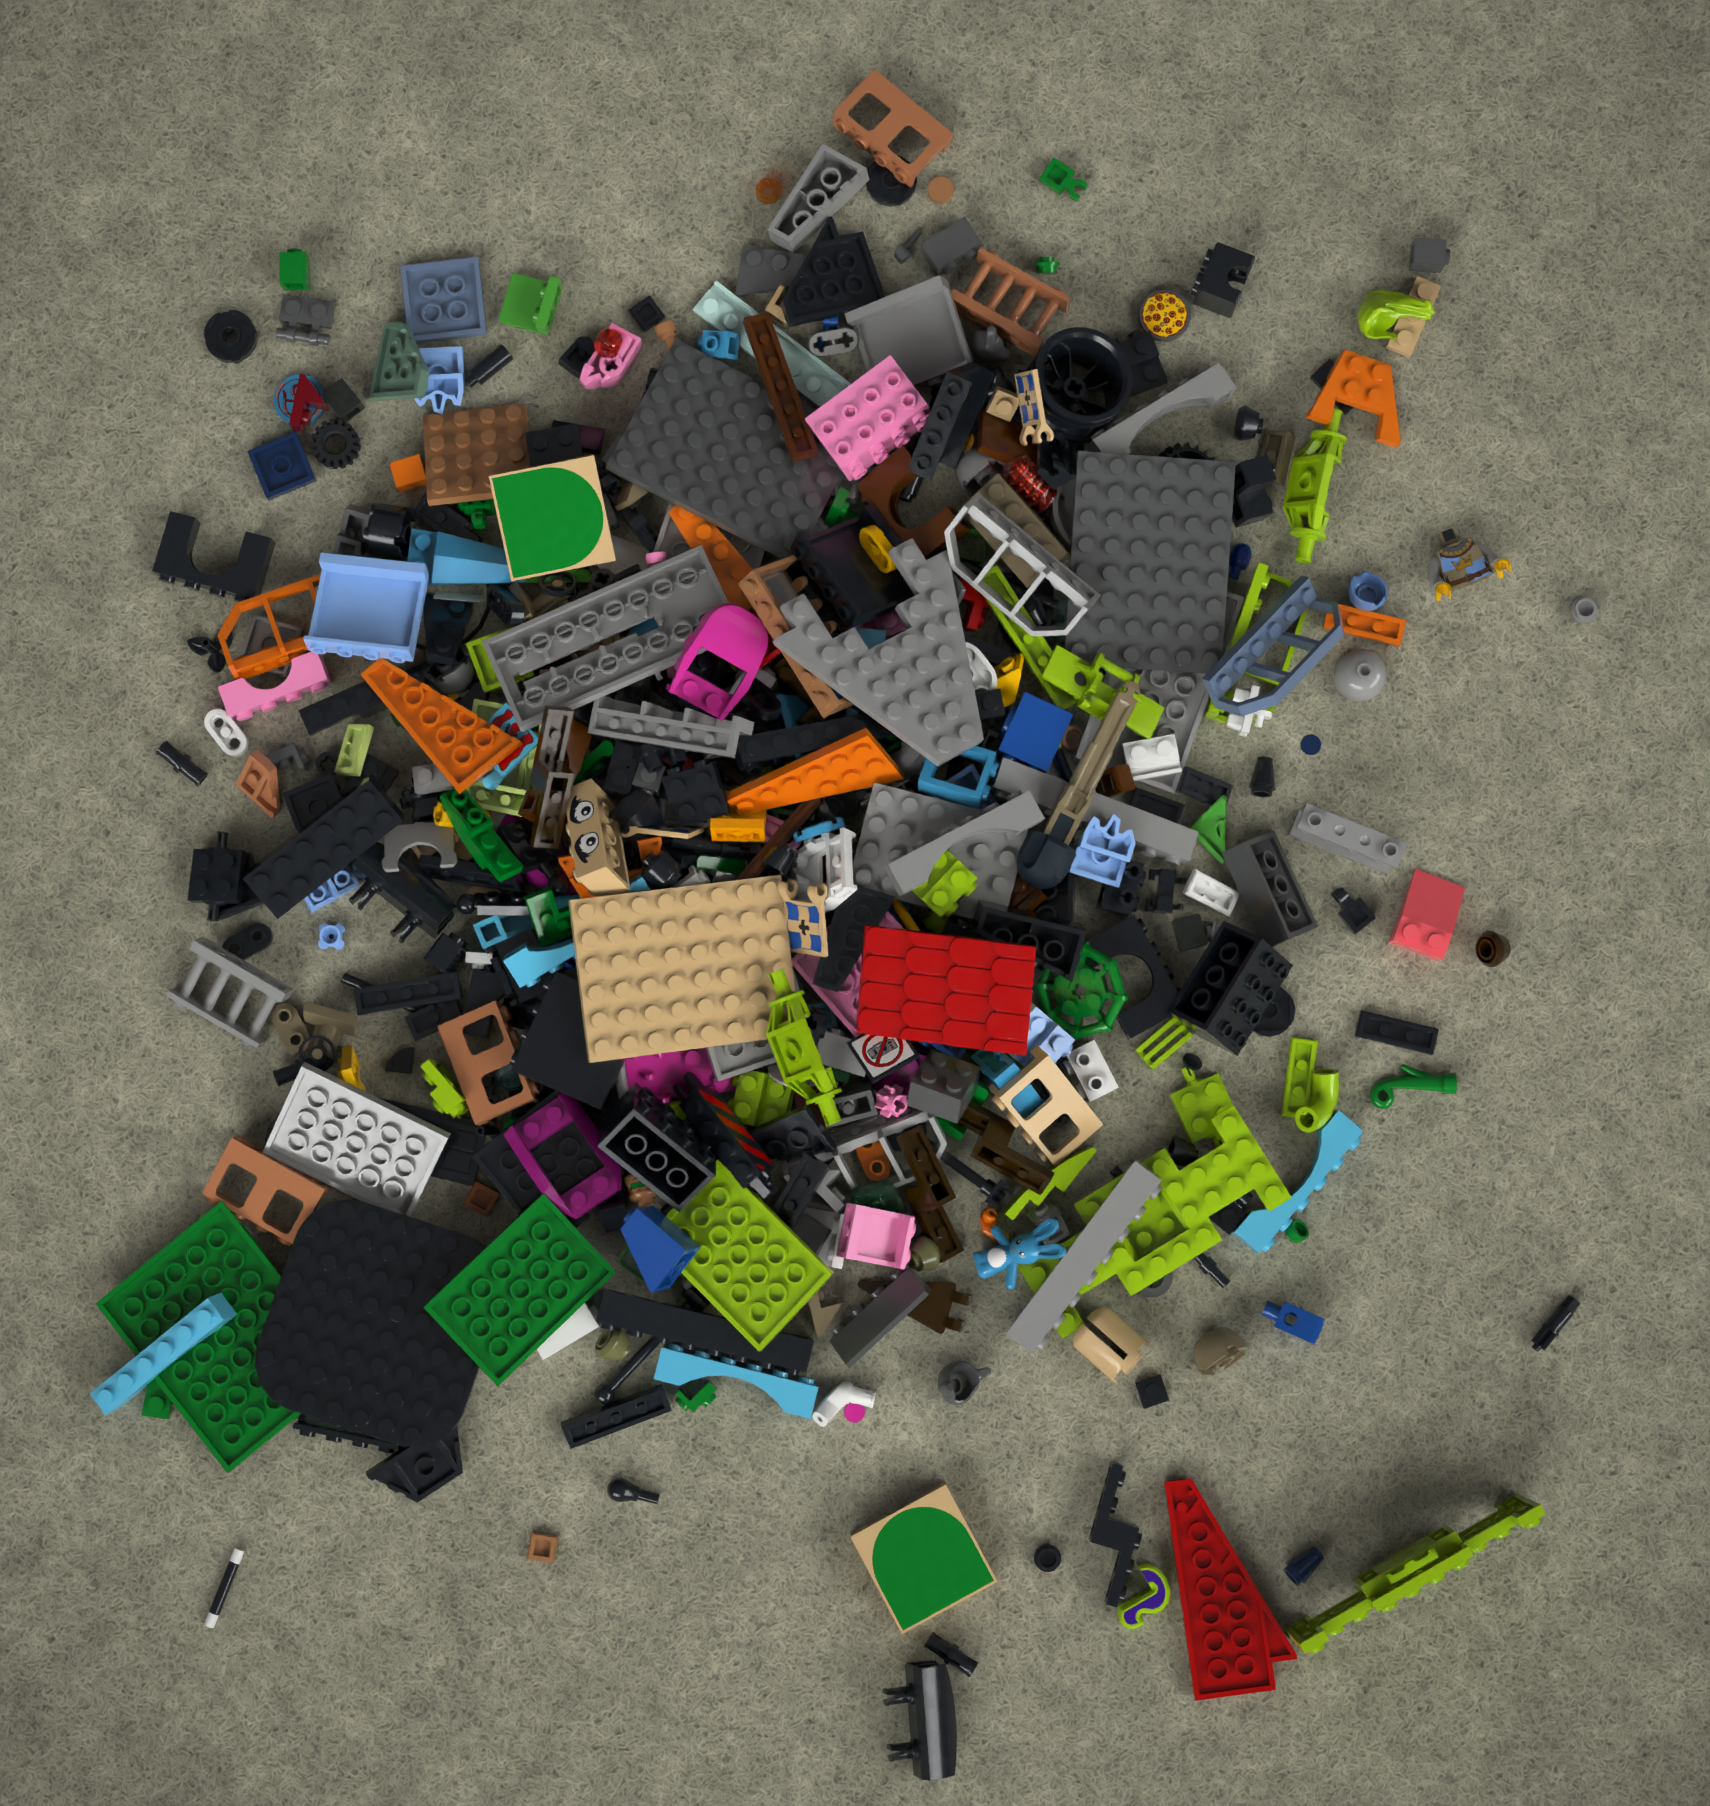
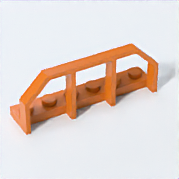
M321 574L234 604L217 635L226 662L235 680L240 678L248 679L291 664L293 658L311 652L307 649L303 640L304 636L290 638L283 643L269 603L310 590L315 604L317 596L315 587L319 586ZM264 605L278 646L265 647L255 654L249 656L242 655L233 661L226 642L229 634L242 612Z

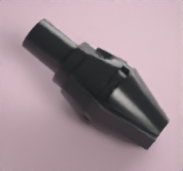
M1019 584L1012 587L1020 600L1025 594L1024 590ZM1034 594L1031 595L1023 606L1035 625L1040 626L1047 621L1042 602Z

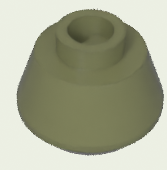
M918 1236L909 1247L911 1256L908 1265L917 1271L937 1269L941 1258L937 1245L928 1237Z
M616 1327V1331L605 1329L596 1342V1354L599 1358L612 1361L623 1359L628 1354L630 1346L629 1339L622 1328Z

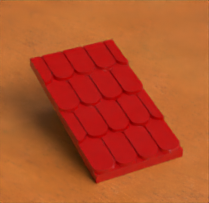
M865 924L856 1032L1026 1056L1036 946Z

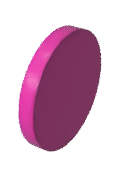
M854 1403L847 1404L844 1409L846 1419L853 1423L861 1421L865 1415L864 1406Z

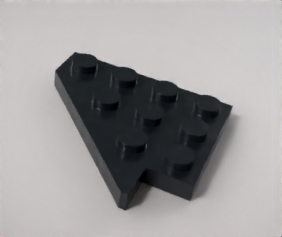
M828 217L780 303L788 328L844 316L847 312L885 297L864 232L839 236L833 217Z

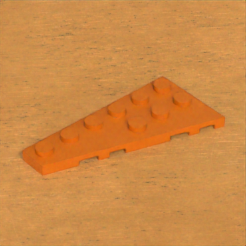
M383 658L378 659L360 674L459 794L522 745V742L517 738L508 735L497 726L488 723L478 717L477 714L445 695H441L425 683H421L409 676L408 673Z
M864 728L725 794L726 801L739 815L873 787L874 782L887 784L905 779L903 771L870 731Z

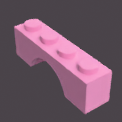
M309 652L292 659L288 677L275 688L258 689L253 687L244 678H240L219 686L218 690L228 716L238 721H244L253 717V712L261 709L262 712L271 711L278 707L277 703L297 701L302 698V694L310 691L312 693L321 692L327 689L326 685L331 684L332 680L323 655Z

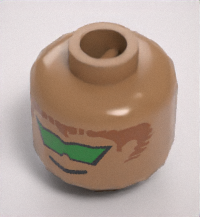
M629 1172L624 1178L629 1201L638 1202L639 1207L654 1204V1199L658 1195Z

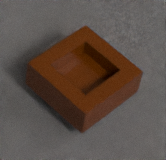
M476 1180L463 1205L487 1217L500 1192Z

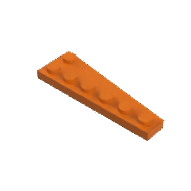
M675 505L668 511L669 515L690 549L702 545L728 602L736 604L747 611L750 610L752 605L738 583L753 570L751 566L714 524ZM766 585V587L768 588L769 592L771 593V595H772L773 598L775 599V601H776V603L778 604V606H781L783 603L777 598V596H776V595L771 591V589Z

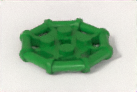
M1084 941L1073 982L1061 975L1055 978L1054 983L1048 982L1052 971L1043 967V973L1034 987L1036 988L1042 1012L1077 1041L1082 1037L1104 1031L1109 1033L1113 1029L1112 1025L1124 1002L1128 1000V994L1125 993L1117 966L1119 964L1117 959L1108 957ZM1088 957L1104 966L1103 969L1099 970L1091 967V964L1088 963ZM1107 973H1109L1114 992L1109 991L1105 978ZM1078 983H1080L1081 987H1086L1087 992L1083 993L1084 998H1081L1076 993ZM1047 989L1054 991L1058 1005L1054 1009H1052ZM1108 998L1113 999L1105 1015L1102 1011V1006ZM1063 1011L1064 1014L1072 1016L1074 1018V1025L1057 1015ZM1094 1015L1098 1019L1096 1023L1082 1026L1083 1018Z

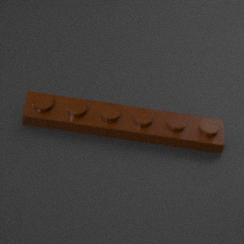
M769 312L745 317L743 325L792 463L817 457L819 451L811 429L805 421L806 415Z

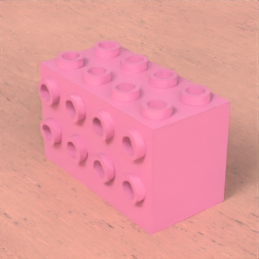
M889 355L806 417L805 421L850 482L852 479L857 480L864 476L868 471L867 468L874 463L879 464L889 456L888 453L894 448L906 445L910 440V436L917 431L922 432L931 410L893 357Z

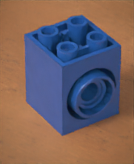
M1024 692L1018 704H1012L999 731L998 738L1001 741L996 750V759L999 761L1004 757L1047 773L1073 714Z

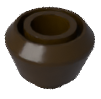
M1486 931L1477 940V957L1487 967L1498 966L1510 955V943L1501 934Z

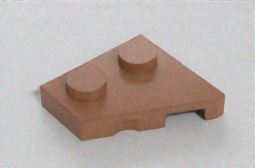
M257 749L250 754L235 785L271 818H274L280 812L277 767Z

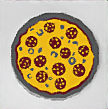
M1169 289L1157 290L1149 294L1142 302L1139 311V324L1143 332L1150 331L1153 339L1156 341L1171 342L1180 338L1187 330L1191 320V310L1186 299L1178 292Z

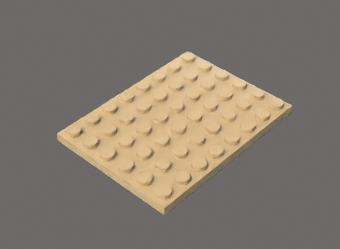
M781 875L568 900L588 1063L768 1039L766 1030L772 1008L769 1007L768 1003L775 1001L777 997L768 974L784 969L791 990H795L787 919L783 898L778 891V883L782 882ZM787 1004L783 1005L782 1023L788 1021Z

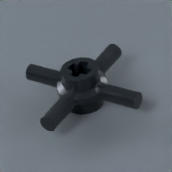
M597 564L586 566L591 573L588 588L566 598L567 602L575 601L641 572L638 564H635L614 574L609 569H600Z

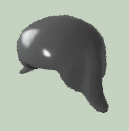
M988 326L987 330L976 329L974 331L972 350L979 359L991 363H1000L1008 360L1011 355V348L1007 347L1006 341L997 335L994 326Z
M864 789L819 798L821 804L817 808V814L824 821H832L834 824H836L835 818L843 817L844 823H848L858 815L860 802L864 800L863 797L869 794V791Z
M957 1361L949 1364L939 1373L938 1391L949 1404L962 1405L971 1399L973 1393L978 1389L980 1381L991 1374V1369L988 1367L976 1369L966 1361ZM955 1374H962L966 1379V1386L964 1388L962 1380Z

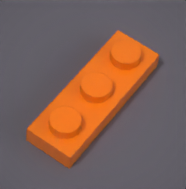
M1338 604L1342 614L1344 634L1396 647L1401 645L1406 620ZM1325 613L1322 629L1330 631L1335 626L1333 614Z

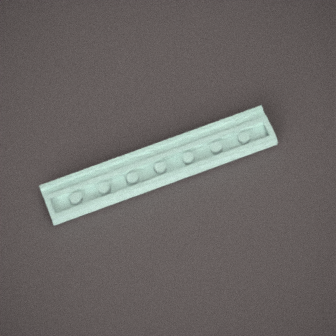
M715 281L710 290L705 293L693 308V312L718 331L740 334L739 347L755 359L743 320L745 317L758 315L759 313L718 281ZM774 325L797 392L820 408L851 385L850 382Z

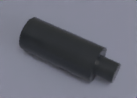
M501 344L469 370L471 375L464 381L470 388L477 383L482 385L510 363L513 357Z

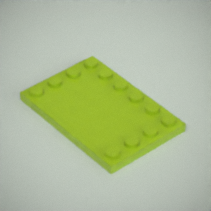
M721 1159L716 1161V1176L680 1212L673 1208L666 1215L668 1219L701 1246L700 1250L682 1271V1274L759 1352L773 1340L834 1274L749 1187L742 1188Z

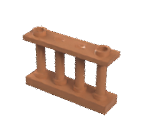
M980 247L976 262L981 266L964 291L959 292L953 289L951 292L957 312L986 330L988 326H994L997 335L1001 339L1035 357L1043 346L1044 339L1041 338L1040 334L1056 309L1064 313L1067 312L1070 297L1061 289L1052 288L1000 259L999 255L991 250L986 251ZM989 271H992L1003 279L987 304L982 305L975 301L973 296ZM1013 283L1025 290L1009 317H1004L996 313L995 309ZM1036 296L1048 304L1032 329L1027 330L1019 326L1017 322L1033 297Z

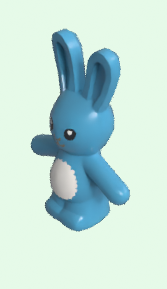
M1048 1219L1031 1233L1018 1235L1012 1242L1000 1226H992L991 1233L1000 1245L973 1253L978 1275L981 1278H990L999 1272L1007 1270L1005 1284L1011 1290L1016 1287L1018 1264H1032L1039 1258H1062L1066 1253L1065 1246L1061 1244L1041 1246L1043 1240L1057 1231L1058 1221L1056 1219Z

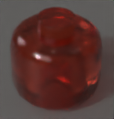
M602 329L595 339L594 349L602 357H616L622 346L623 339L613 329Z

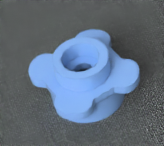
M323 923L319 926L320 940L318 941V946L321 949L334 947L340 950L344 947L342 936L345 932V927L342 924L338 923L333 926ZM330 934L334 935L333 939L329 938Z

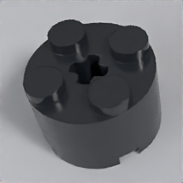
M373 503L370 508V525L365 528L363 534L364 542L369 543L370 554L405 560L404 556L408 557L411 522H416L414 510L409 507Z

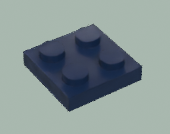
M296 431L247 451L268 501L317 481Z

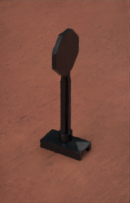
M926 1122L886 1136L892 1149L896 1152L902 1151L895 1137L918 1125H922L927 1135ZM928 1138L932 1148H934L936 1143ZM945 1150L939 1159L980 1188V1192L987 1196L985 1202L997 1212H1000L1002 1208L996 1202L1001 1203L1005 1198L1006 1193L1004 1191L1010 1195L1014 1192L1010 1185L1000 1179L997 1184L991 1179L986 1180Z

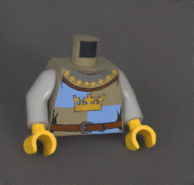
M1452 528L1439 534L1444 548L1437 550L1433 554L1429 564L1427 579L1435 591V600L1440 601L1441 594L1443 596L1447 595L1448 599H1451V592L1489 578L1494 573L1493 570H1496V576L1501 579L1503 578L1502 570L1506 569L1511 573L1512 567L1508 559H1501L1492 550L1479 541H1474L1471 537L1458 541Z

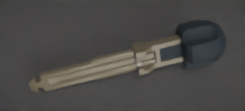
M1129 680L1122 685L1126 688L1125 692H1116L1092 742L1089 741L1069 783L1064 785L1042 832L1037 830L1028 832L1019 850L1016 862L1019 875L1030 887L1037 889L1052 888L1059 884L1067 875L1076 857L1075 850L1069 844L1094 798L1092 794L1113 755L1112 751L1137 703V700L1133 698L1134 692L1136 694L1140 693L1137 683Z

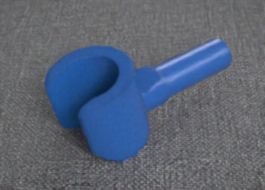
M839 317L825 319L822 332L828 331L829 328L838 329ZM819 338L816 347L822 349L825 341H821Z

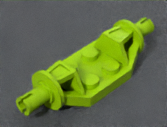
M1335 408L1331 423L1323 424L1322 430L1312 431L1310 435L1311 440L1292 460L1283 510L1291 527L1290 534L1299 539L1294 561L1301 564H1311L1314 543L1323 542L1327 537L1325 530L1330 514L1324 510L1328 496V487L1333 472V465L1341 463L1342 448L1347 442V438L1338 433L1343 412ZM1322 443H1324L1320 452L1318 454H1315V452L1322 445ZM1301 516L1308 518L1309 528H1303Z
M784 969L770 973L768 977H770L777 997L775 1001L768 1003L769 1007L772 1008L766 1036L784 1083L807 1100L805 1101L807 1105L811 1103L819 1105L826 1127L840 1122L842 1118H840L833 1098L835 1094L842 1092L841 1088L837 1089L832 1068L824 1069L821 1056L818 1053L811 1030L805 1019L810 1017L811 1013L802 997L804 991L795 993V990H791ZM787 1004L788 1021L782 1023L783 1005ZM811 1079L820 1093L817 1094L805 1081Z

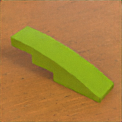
M1088 1145L1068 1155L1056 1167L1054 1165L1050 1166L1047 1169L1053 1171L1054 1175L1041 1195L1023 1187L1001 1212L1011 1220H1014L1029 1200L1039 1206L1054 1186L1064 1192L1097 1150Z

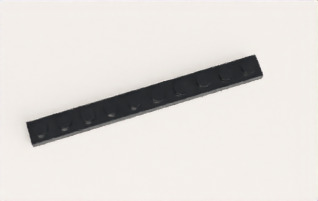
M1000 688L975 693L980 720L1006 715ZM865 713L752 734V736H741L738 739V747L742 765L814 752L864 728H867L876 740L896 735Z

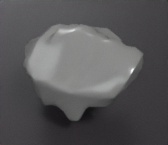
M902 740V748L890 754V757L903 771L904 779L910 780L911 777H915L916 774L922 771L926 757Z

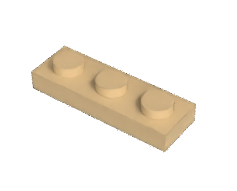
M1417 276L1409 295L1423 301L1428 299L1433 305L1441 286ZM1411 316L1398 318L1392 332L1397 334V339L1390 338L1386 348L1410 358L1426 321Z

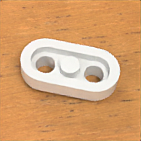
M213 709L207 713L204 719L205 728L221 749L232 757L243 755L248 749L249 742L236 722L222 709ZM223 719V726L217 728L215 726L216 720ZM234 739H238L240 742L237 748L231 747V742Z

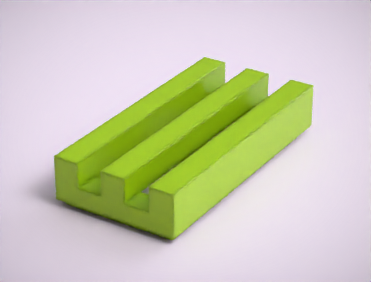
M1173 1017L1135 1051L1153 1070L1193 1035L1186 1029L1183 1023ZM1175 1023L1178 1028L1147 1054L1143 1052L1147 1046ZM1180 1032L1185 1035L1154 1062L1150 1060L1153 1055Z

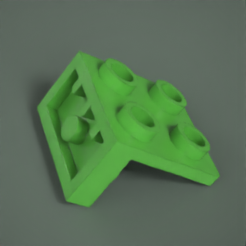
M513 273L501 309L499 322L549 336L563 290L560 278L550 276L548 282Z

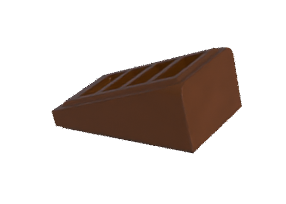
M1117 765L1106 769L1095 788L1096 793L1111 798L1134 790L1135 784L1129 765Z

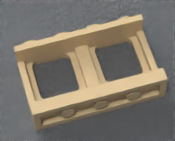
M1036 1045L1029 1051L1034 1058L1031 1063L1000 1090L993 1084L988 1088L995 1095L992 1101L1001 1111L1006 1109L1009 1112L1006 1118L1015 1128L1018 1126L1022 1128L1023 1131L1019 1134L1029 1145L1035 1144L1036 1148L1033 1151L1043 1162L1048 1159L1056 1167L1103 1124L1050 1056ZM1034 1079H1040L1050 1092V1097L1028 1117L1022 1118L1011 1105V1100ZM1066 1113L1075 1123L1078 1130L1055 1152H1049L1039 1139V1135L1059 1116Z

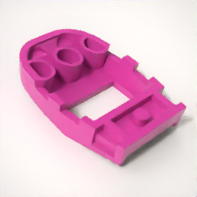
M722 603L712 607L701 618L700 624L692 634L689 633L684 642L685 646L681 655L675 663L674 669L676 672L672 683H667L666 686L668 692L679 696L721 721L749 690L768 647V633L761 619L732 603ZM701 647L746 671L734 694L725 691L688 670Z

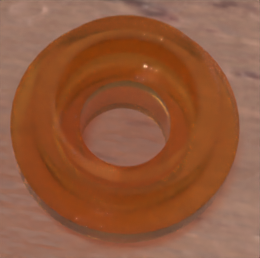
M764 178L758 182L756 196L762 203L773 204L781 197V185L777 180ZM772 188L774 192L771 195H766L764 190Z

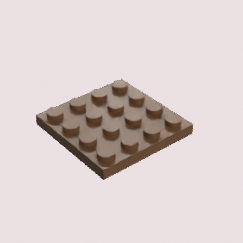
M527 403L443 412V415L438 413L423 415L426 489L429 506L493 499L489 474L531 467L525 433L529 432Z

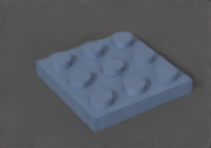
M478 257L400 266L406 323L416 344L487 335Z

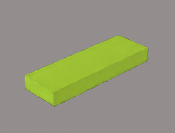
M1290 1038L1280 1116L1295 1118L1297 1110L1309 1103L1312 1091V1071L1315 1068L1318 1040Z

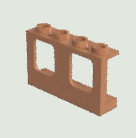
M875 69L835 109L832 120L835 128L840 133L849 136L859 149L866 150L880 166L889 169L899 182L906 183L910 188L913 186L916 176L940 151L944 153L948 149L954 135ZM867 93H871L890 109L886 117L872 131H867L848 115V112ZM906 126H911L930 142V145L911 164L904 162L888 148V144Z
M497 1001L488 1003L437 1026L473 1121L478 1126L488 1125L492 1123L491 1119L531 1101L540 1102L538 1094L541 1091L538 1083L522 1075H519L523 1086L521 1093L496 1104H491L482 1083V1077L508 1065L515 1050L520 1051L519 1045L521 1044L518 1032L512 1029L509 1020H512L510 1010L506 1005L503 1006L502 1003ZM489 1015H495L504 1041L495 1047L473 1055L463 1033L464 1027Z
M240 1135L231 1137L202 1194L208 1197L207 1201L215 1206L219 1202L224 1201L238 1219L250 1220L255 1223L254 1227L264 1233L271 1232L278 1236L277 1240L291 1246L300 1226L316 1210L322 1197L327 1195L331 1186L262 1153L264 1148ZM232 1163L253 1173L257 1177V1181L244 1205L217 1191L229 1165ZM278 1189L298 1198L304 1205L291 1231L263 1217Z

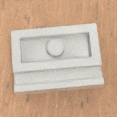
M1175 734L1122 744L1125 764L1129 765L1134 781L1182 772Z

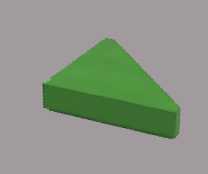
M1224 794L1189 827L1199 832L1197 839L1221 864L1225 861L1222 853L1226 851V796Z

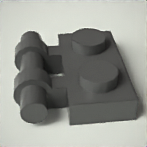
M283 294L279 320L280 322L289 323L287 329L277 328L276 338L286 339V342L295 343L296 341L309 342V345L318 346L319 344L329 345L330 335L321 334V328L332 329L336 303L334 301ZM298 324L312 326L310 332L299 331Z

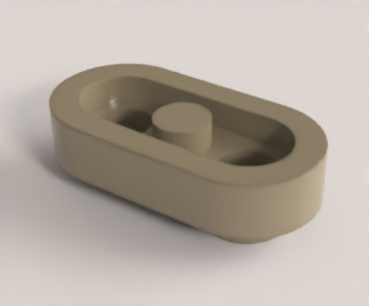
M288 1003L279 1004L274 1008L272 1022L284 1046L288 1051L298 1054L301 1043L311 1036L298 1009ZM285 1011L288 1012L289 1019L282 1021L281 1014ZM295 1035H299L301 1038V1042L298 1045H294L292 1042ZM310 1040L305 1043L302 1053L307 1050Z

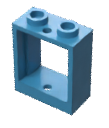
M974 746L958 755L985 764L976 791L935 779L934 776L938 766L926 758L918 779V791L975 809H980L982 801L987 802L991 791V786H988L990 778L995 779L1000 764L996 762L995 751Z
M979 1049L970 1056L975 1064L981 1067L980 1070L988 1081L998 1090L1020 1072L1017 1065L1005 1053ZM1028 1084L1011 1100V1105L1022 1118L1028 1117L1044 1103L1031 1084Z

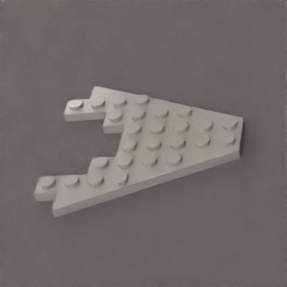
M910 539L888 552L915 595L898 604L895 608L906 625L907 630L871 649L867 648L855 627L832 638L805 594H802L782 604L779 608L792 630L776 637L773 643L777 648L824 681L936 766H940L980 744L984 737L948 552L945 550L926 560L914 540Z

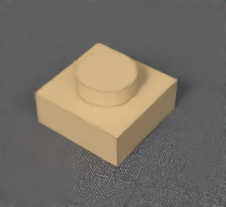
M996 386L986 406V412L1010 422L1019 405L1018 394Z

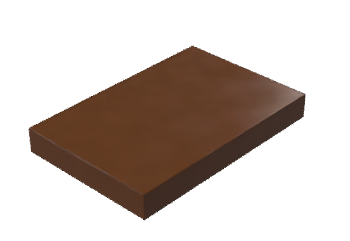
M983 410L979 416L977 452L1040 476L1036 472L1037 444L1032 443L1030 435L1026 437V446L1020 444L1019 437L1023 425L1012 420L1009 422Z

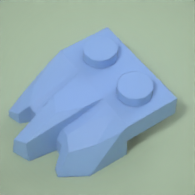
M463 346L419 348L430 373L425 397L414 399L419 406L424 405L427 399H431L434 412L443 415L447 399H451L454 405H461L465 382Z
M1115 814L1111 815L1104 827H1101L1099 819L1093 816L1074 846L1076 857L1068 872L1119 888L1126 863L1130 862L1135 847L1133 831L1126 830L1123 833H1119L1121 819Z

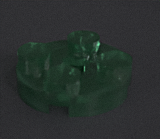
M889 1180L857 1186L851 1191L852 1196L849 1200L851 1204L895 1213L900 1211V1214L903 1211L901 1193ZM879 1203V1206H877V1207H874V1206H873V1204Z

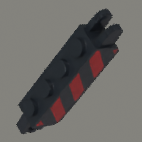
M686 1072L683 1079L692 1092L680 1082H677L672 1088L681 1101L679 1107L743 1189L750 1187L753 1191H757L763 1199L771 1197L778 1190L770 1178L772 1176L770 1171L774 1168L771 1159L717 1090L710 1085L704 1086L695 1074Z

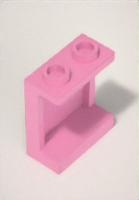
M846 1203L836 1256L904 1270L911 1256L909 1247L911 1238L916 1231L915 1216Z

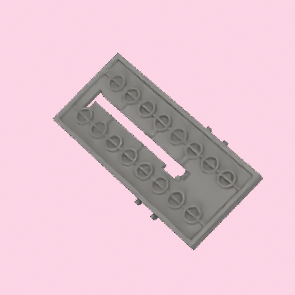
M702 545L490 637L482 641L522 733L542 723L545 705L570 707L574 710L655 674L658 681L663 679L660 671L675 665L685 646L686 638L689 633L692 634L705 613L718 604L729 602ZM654 617L658 626L655 630L639 637L634 633L607 646L600 645L598 650L557 668L551 667L550 671L523 682L526 691L522 697L514 676L518 674L522 676L576 651L587 650L594 643ZM701 647L696 655L701 654L707 650Z

